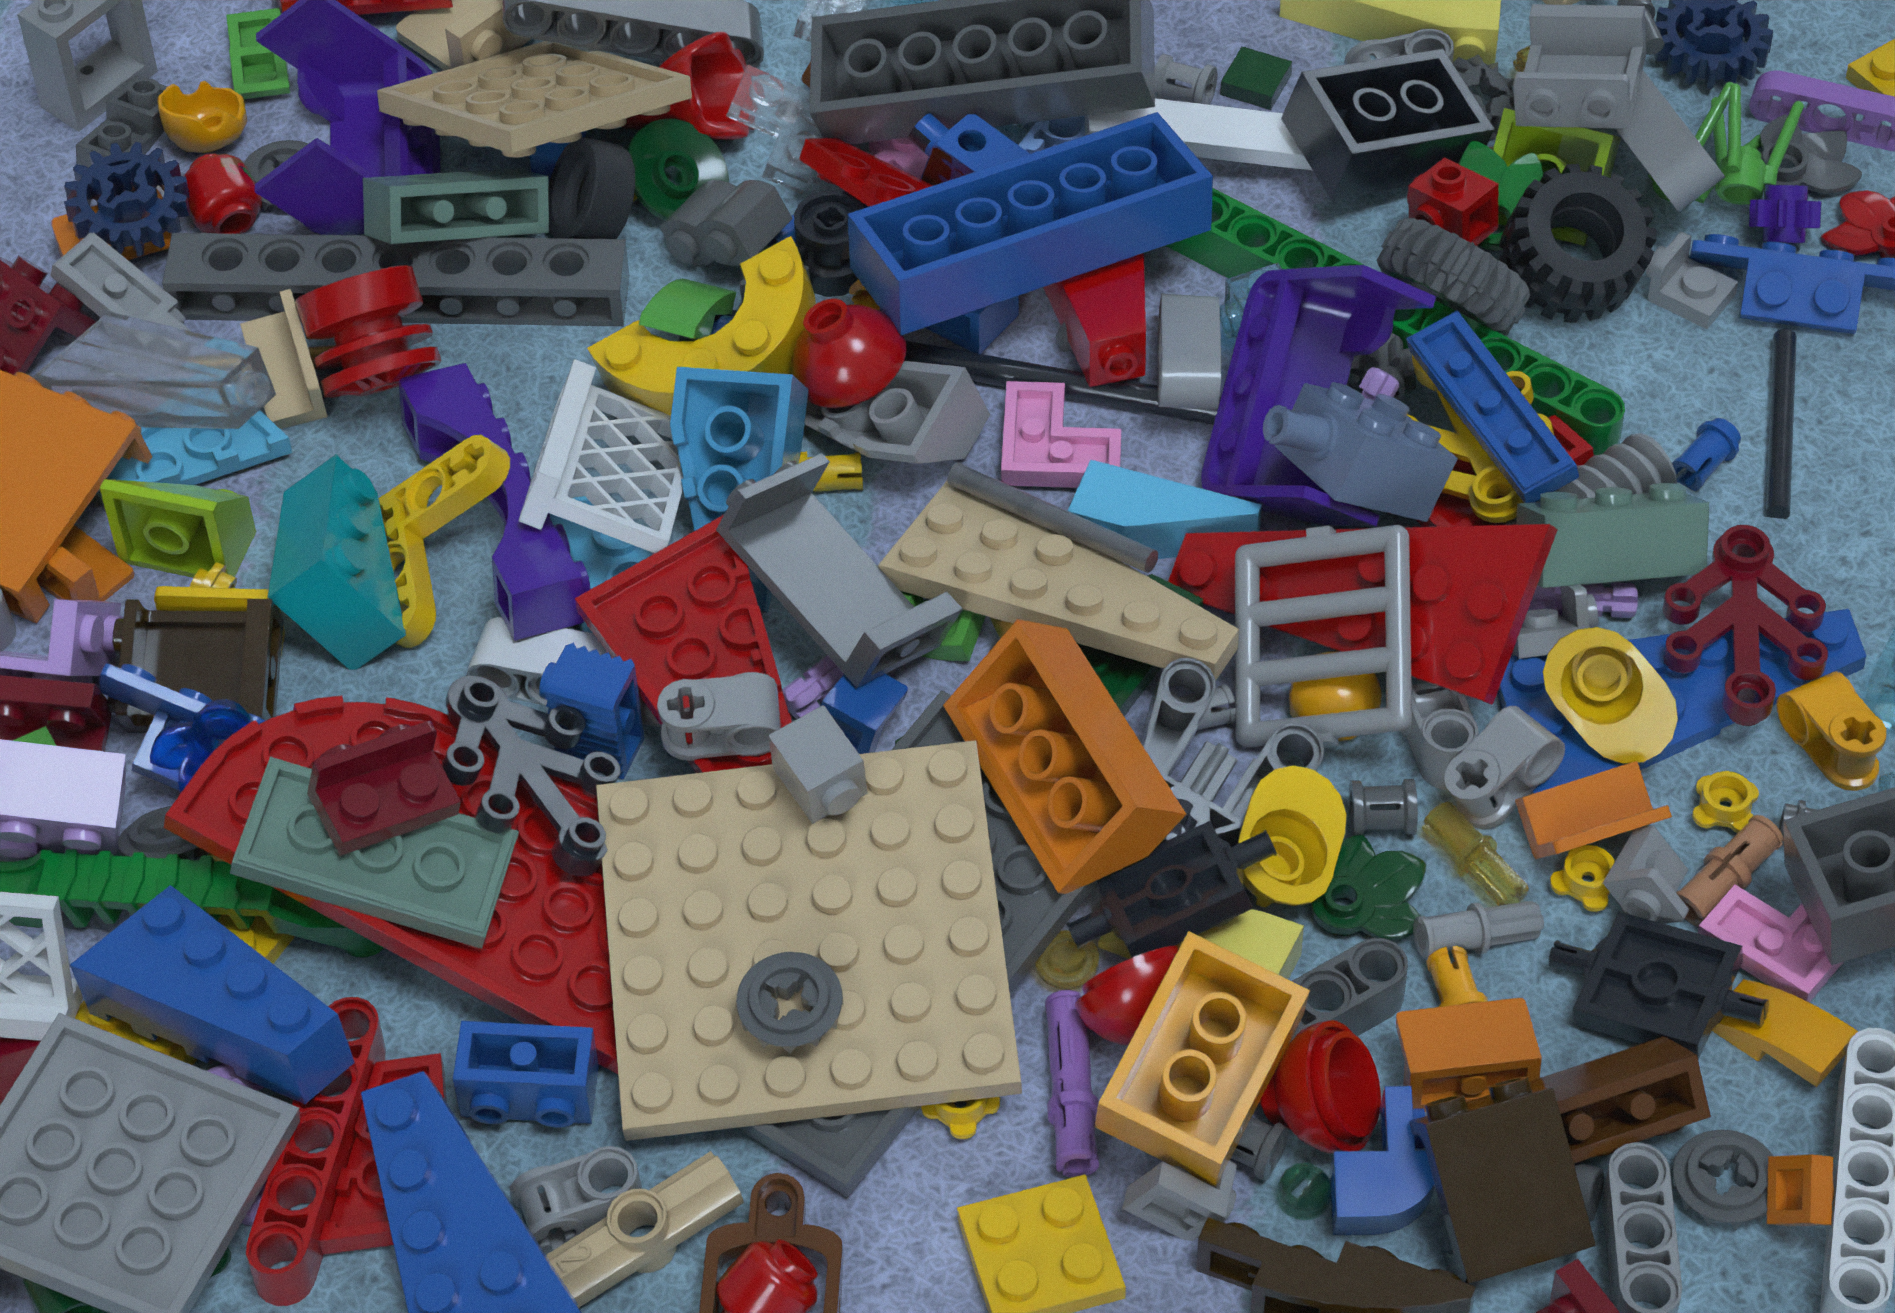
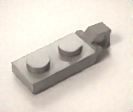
M94 232L89 233L52 265L50 276L75 295L76 298L137 347L140 346L142 350L149 354L156 349L160 355L180 364L181 359L191 358L196 353L200 338L183 325L186 318L177 309L178 301Z

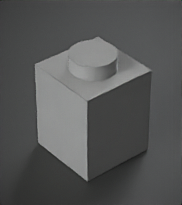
M824 705L768 735L773 769L812 824L828 815H839L848 811L858 802L860 797L868 794L864 761Z

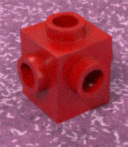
M1443 158L1424 174L1417 176L1408 185L1407 202L1409 218L1425 220L1433 226L1438 225L1452 234H1457L1468 242H1473L1477 246L1498 229L1499 183L1449 159Z

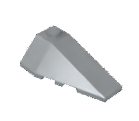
M904 361L892 381L880 393L867 401L852 406L828 408L817 406L807 400L804 425L869 458L921 464L966 458L988 420L990 413L965 367Z

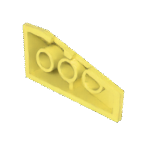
M1280 0L1279 17L1360 41L1380 40L1410 34L1421 29L1441 30L1448 34L1453 41V62L1459 57L1468 60L1479 54L1483 62L1489 65L1495 63L1501 0Z

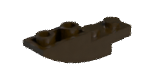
M1210 1217L1207 1218L1198 1238L1196 1271L1252 1291L1250 1313H1472L1476 1286L1463 1282L1458 1276L1443 1269L1428 1270L1402 1261L1390 1251L1378 1246L1363 1247L1345 1241L1337 1262L1325 1259L1319 1252L1303 1245L1288 1246L1260 1236L1256 1230L1238 1222L1226 1224Z

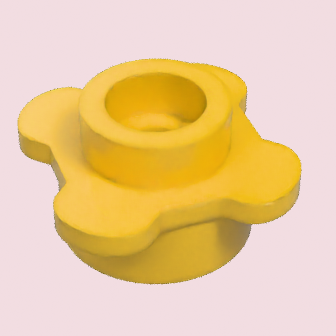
M1720 771L1712 775L1703 776L1696 784V792L1700 795V802L1693 809L1692 818L1702 828L1707 829L1716 825L1731 828L1734 832L1738 833L1749 823V819L1754 816L1751 813L1752 803L1758 799V788L1744 776L1731 771ZM1720 802H1729L1731 806L1727 807L1720 805Z
M1584 845L1571 849L1566 856L1564 868L1551 875V889L1558 895H1570L1581 901L1583 907L1588 911H1602L1608 906V895L1610 894L1603 881L1615 861L1610 853L1598 846ZM1585 875H1589L1593 877L1594 880L1592 882L1584 881L1582 877Z
M1000 1097L965 1100L967 1104L962 1108L956 1107L954 1105L955 1102L921 1106V1111L926 1118L938 1119L948 1126L954 1138L968 1139L976 1134V1125L987 1114H994L998 1111Z

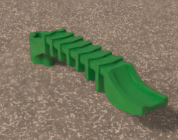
M66 849L65 853L41 850L37 855L26 860L0 861V892L59 896L61 910L76 928H85L94 912L98 914L105 924H115L123 909H126L132 916L171 885L218 921L221 915H229L238 929H249L255 917L258 916L265 919L274 933L289 934L341 948L344 952L354 957H370L384 949V947L269 885L230 874L231 864L225 861H215L212 856H201L200 860L181 859L178 854H167L166 858H148L144 852H134L132 857L113 856L110 851H100L98 855L80 854L77 849ZM14 916L9 920L15 926L43 927L42 919Z

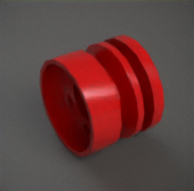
M412 266L388 267L359 274L322 286L296 299L295 305L306 339L324 340L334 338L336 346L314 358L315 369L327 370L343 367L342 371L321 380L320 385L325 398L346 395L367 396L399 387V380L401 378L425 372L441 363L442 360L438 347L430 346L410 349V346L432 336L431 325L411 324L403 326L402 317L415 311L423 304Z

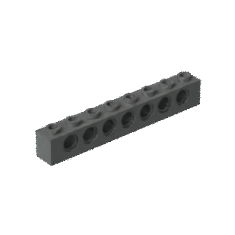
M172 233L162 285L163 289L178 301L177 309L186 318L185 320L251 321L285 311L280 291L291 289L295 302L297 298L310 291L345 278L388 267L407 265L413 268L423 304L415 311L402 317V323L624 327L630 275L626 239L483 237L389 244L369 236Z

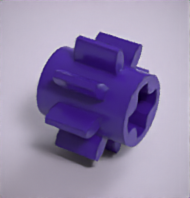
M1765 185L1764 200H1750L1749 227H1763L1762 242L1805 243L1806 228L1820 229L1822 201H1807L1808 186Z

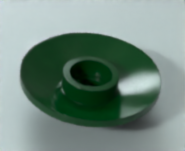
M667 118L650 122L634 135L628 146L627 151L630 153L635 167L634 193L651 213L666 221L705 182L720 180L729 183L727 165L718 146L708 135L699 133L692 124L683 120ZM666 174L671 176L674 184L667 178Z

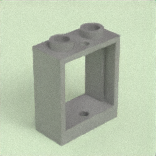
M36 0L17 14L41 108L78 132L106 111V100L135 76L150 78L158 72L142 0ZM106 14L111 40L74 67L68 41Z

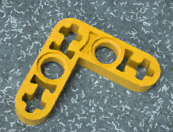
M473 435L465 439L379 498L385 533L388 536L386 538L393 572L405 560L403 570L395 579L403 627L406 632V636L396 643L403 648H412L422 643L432 631L436 621V606L423 539L496 491L508 475L510 457L507 451L483 435ZM442 485L441 492L435 502L427 507L432 493Z

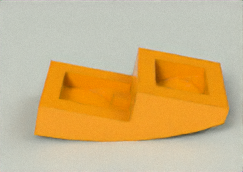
M1743 979L1733 991L1769 1000L1768 1014L1763 1026L1760 1027L1757 1024L1725 1016L1712 1029L1714 1033L1759 1062L1767 1053L1815 1087H1818L1846 1055L1850 1039L1858 1032L1839 1018L1795 995Z

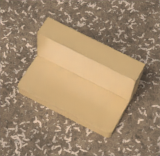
M291 289L280 291L284 312L240 323L266 416L279 429L328 417Z

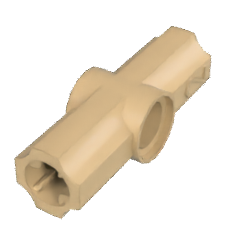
M710 1151L650 1190L631 1189L621 1193L612 1201L607 1211V1217L551 1251L546 1256L577 1302V1306L581 1307L634 1272L652 1273L664 1268L672 1260L678 1244L743 1204V1197L725 1165L718 1156H715ZM640 1226H655L652 1231L644 1236H629L633 1230Z

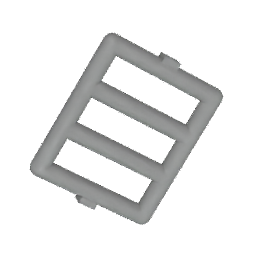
M1393 525L1336 533V530L1331 526L1307 528L1306 537L1248 544L1239 547L1235 553V627L1239 629L1238 649L1235 652L1237 742L1243 747L1265 746L1271 735L1279 727L1288 723H1300L1312 728L1319 735L1323 747L1338 746V738L1396 732L1407 729L1412 722L1410 547L1408 531L1403 526ZM1384 552L1385 554L1384 587L1260 602L1261 567ZM1385 612L1386 647L1260 661V627ZM1386 672L1387 707L1260 721V686Z

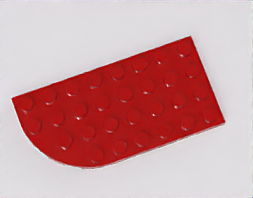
M343 695L295 703L293 711L270 718L260 724L254 720L232 734L216 748L197 770L165 814L163 828L223 861L232 864L270 757L312 769L313 762L324 752L342 744L355 746L376 739L386 730L397 725L407 724L411 727L431 721L437 731L433 751L440 764H442L449 746L454 743L457 728L450 722L448 715L441 711L395 698L386 697L385 704L343 702ZM485 734L482 735L478 746L483 753L484 764L477 780L467 786L451 783L461 800L458 813L476 818V811L483 795L489 790L498 753ZM456 761L462 766L469 767V765L462 761ZM548 775L579 817H587L599 822L597 795L587 792L579 784ZM519 780L514 796L519 802L520 809L511 829L517 830L519 833L482 949L273 887L524 1024L593 1028L598 1064L618 1074L602 863L599 869L589 876H575L563 871L555 863L552 856V847L559 833ZM491 808L496 813L504 814L497 808Z

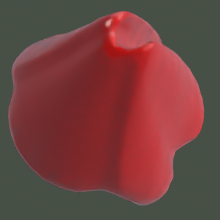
M722 31L706 35L683 47L663 62L659 68L690 76L692 98L671 104V110L664 114H638L626 118L627 123L621 127L624 129L640 130L650 122L670 118L692 124L699 133L706 134L711 139H741L748 137L749 130L756 129L757 110L755 101L750 93L749 85L751 79L741 51L733 48L728 34Z

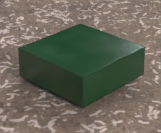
M1241 46L1221 80L1220 95L1272 110L1292 75V61Z

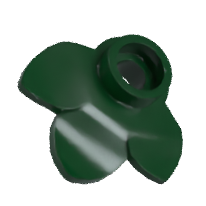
M1356 835L1348 837L1342 842L1333 878L1325 894L1311 903L1312 915L1321 927L1334 935L1348 936L1362 931L1374 938H1384L1390 941L1413 935L1415 918L1421 915L1408 901L1423 883L1426 863L1421 858L1404 851H1384L1375 855L1372 845L1365 836ZM1346 899L1354 903L1342 906L1334 902V900Z

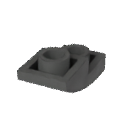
M135 76L106 100V120L76 144L77 164L90 167L92 163L89 153L92 151L100 153L103 157L111 155L110 148L113 143H117L123 153L130 152L135 142H141L143 154L146 155L164 132L158 110L157 97L168 86L162 85L151 78Z

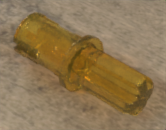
M1452 802L1441 803L1429 812L1423 821L1425 825L1422 826V830L1450 856V859L1454 862V870L1460 877L1468 874L1498 906L1519 903L1527 896L1529 892L1528 884L1496 852L1497 842L1492 836H1483L1465 819V816Z

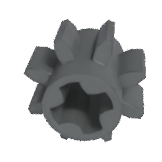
M1391 334L1388 341L1372 354L1357 355L1353 358L1347 381L1348 387L1353 389L1360 388L1359 385L1367 371L1375 367L1387 372L1399 381V388L1393 398L1400 400L1405 393V389L1414 390L1416 388V374L1412 363V354L1409 348L1404 349L1403 341L1395 334Z

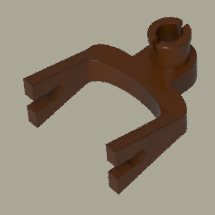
M772 1173L762 1177L754 1185L751 1192L749 1222L727 1224L716 1228L708 1235L699 1313H719V1298L716 1293V1287L724 1264L739 1257L754 1242L766 1241L774 1244L779 1239L787 1241L806 1257L820 1262L827 1268L823 1313H841L844 1257L842 1240L829 1229L805 1224L806 1203L804 1191L801 1184L794 1177L784 1173ZM782 1201L785 1205V1210H788V1212L781 1216L772 1215L773 1211L779 1209V1202Z

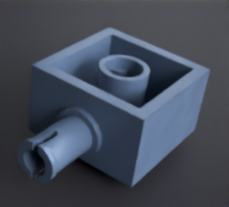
M1332 382L1329 389L1304 383L1292 410L1281 405L1274 406L1267 413L1263 423L1264 438L1270 441V444L1275 445L1280 452L1335 501L1425 522L1428 521L1458 459L1439 443L1441 438L1439 432L1407 416L1410 409L1401 401L1384 394H1377L1375 400L1364 398L1361 393L1353 388L1336 382Z

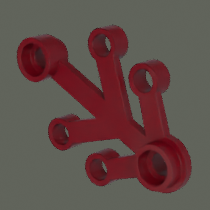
M1736 525L1726 530L1716 540L1712 552L1713 562L1685 583L1673 584L1666 590L1662 608L1664 616L1672 623L1686 625L1698 618L1701 602L1704 598L1731 581V598L1686 631H1677L1669 635L1665 644L1663 660L1666 666L1675 672H1692L1700 665L1702 651L1732 629L1734 673L1726 681L1722 705L1733 722L1742 726H1753L1770 715L1776 693L1775 684L1772 679L1760 671L1759 632L1789 655L1788 669L1795 677L1802 680H1815L1821 677L1825 671L1828 650L1822 642L1813 638H1807L1800 631L1811 632L1821 626L1826 603L1820 594L1811 590H1805L1773 564L1774 550L1768 536L1762 530L1751 525ZM1757 584L1788 606L1786 620L1758 598ZM1684 601L1689 603L1690 606L1683 607L1674 602ZM1807 608L1812 610L1814 613L1807 614L1799 611L1798 609ZM1685 649L1690 651L1692 654L1682 655L1677 653L1675 650ZM1809 656L1814 658L1816 661L1806 662L1802 660L1800 657Z

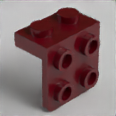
M18 255L14 263L0 257V370L15 375L16 372L26 373L55 327L86 341L99 325L98 321L81 310L84 305L83 302L57 282L53 288H50L43 282L48 273Z

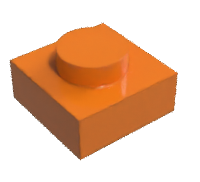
M1813 1154L1768 1156L1766 1224L1780 1226L1832 1225V1202L1834 1199L1833 1157Z

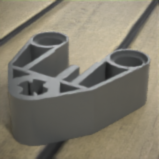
M1179 658L1170 662L1164 668L1150 701L1141 744L1186 812L1184 818L1179 822L1183 827L1178 835L1211 821L1218 837L1228 842L1230 846L1238 844L1250 798L1259 781L1273 770L1286 767L1280 762L1277 752L1290 751L1301 758L1304 768L1313 769L1317 772L1324 756L1323 743L1319 735L1306 725L1288 723L1279 727L1271 735L1258 758H1253L1225 805L1221 808L1213 803V800L1237 763V759L1228 754L1230 749L1218 743L1215 746L1206 741L1182 780L1179 782L1171 777V774L1190 746L1216 690L1215 677L1209 667L1194 658ZM1174 686L1188 688L1194 693L1197 702H1179L1171 695L1169 688ZM1170 832L1161 843L1178 835Z

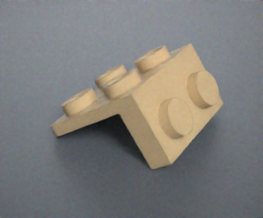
M452 0V8L416 10L401 20L396 26L397 37L400 41L443 70L519 49L531 40V38L514 35L506 29L502 16V0Z

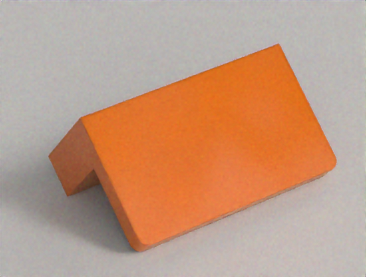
M74 525L36 580L41 587L57 599L105 601L134 578V571L130 565Z
M1637 761L1515 799L1535 859L1559 854L1672 817L1668 805L1653 809Z
M1523 998L1400 1011L1396 1014V1029L1405 1060L1403 1086H1412L1413 1108H1424L1426 1112L1425 1104L1456 1095H1464L1466 1102L1490 1095L1488 1086L1518 1077H1528L1529 1081L1540 1078L1542 1057L1528 1007Z

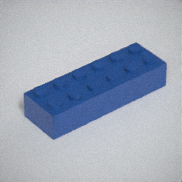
M1155 112L849 213L850 269L883 313L892 320L898 333L904 335L1210 231L1213 175L1162 116Z

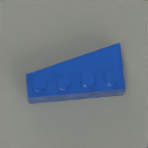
M171 885L70 964L90 1014L106 1021L115 1017L131 1024L133 1032L155 1041L160 1036L184 1047L187 1055L205 1063L210 1059L222 1062L233 1067L237 1076L303 1104L310 1101L355 1063L338 1013Z

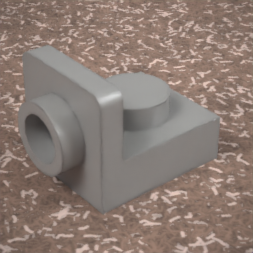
M1681 231L1667 248L1660 246L1653 254L1652 260L1646 269V277L1651 278L1647 301L1708 329L1736 295L1738 281L1688 258L1692 236Z
M1580 584L1560 586L1563 616H1558V611L1553 609L1527 611L1512 653L1519 659L1548 655L1560 638L1577 629L1598 627V610L1593 594H1587L1586 588Z
M1654 825L1634 829L1603 881L1605 887L1621 905L1623 912L1667 924L1682 922L1689 911L1688 907L1676 893L1688 872V868Z
M1229 1161L1217 1186L1214 1187L1194 1177L1179 1166H1172L1161 1162L1127 1186L1123 1209L1183 1240L1193 1241L1199 1237L1208 1217L1225 1222L1230 1216L1236 1201V1192L1232 1189L1237 1165Z

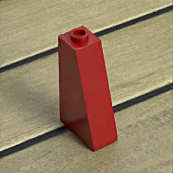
M1144 253L1043 287L1060 325L1065 321L1068 342L1089 387L1145 376L1146 312Z

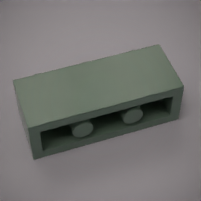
M515 168L363 178L364 235L389 244L549 233L548 176Z
M1652 484L1649 487V493L1632 494L1631 490L1625 488H1599L1595 490L1594 498L1577 499L1578 496L1569 492H1546L1540 495V502L1517 504V525L1551 524L1558 529L1537 584L1542 588L1696 575L1707 567L1709 502L1687 494L1686 486L1681 484Z

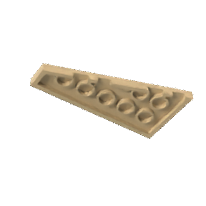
M948 481L943 484L878 565L900 591L927 599H932L948 592L964 610L1013 624L1017 619L1067 628L1076 643L1163 669L1170 662L1179 658H1194L1203 662L1211 669L1216 681L1238 649L1239 629L1125 563L948 484Z

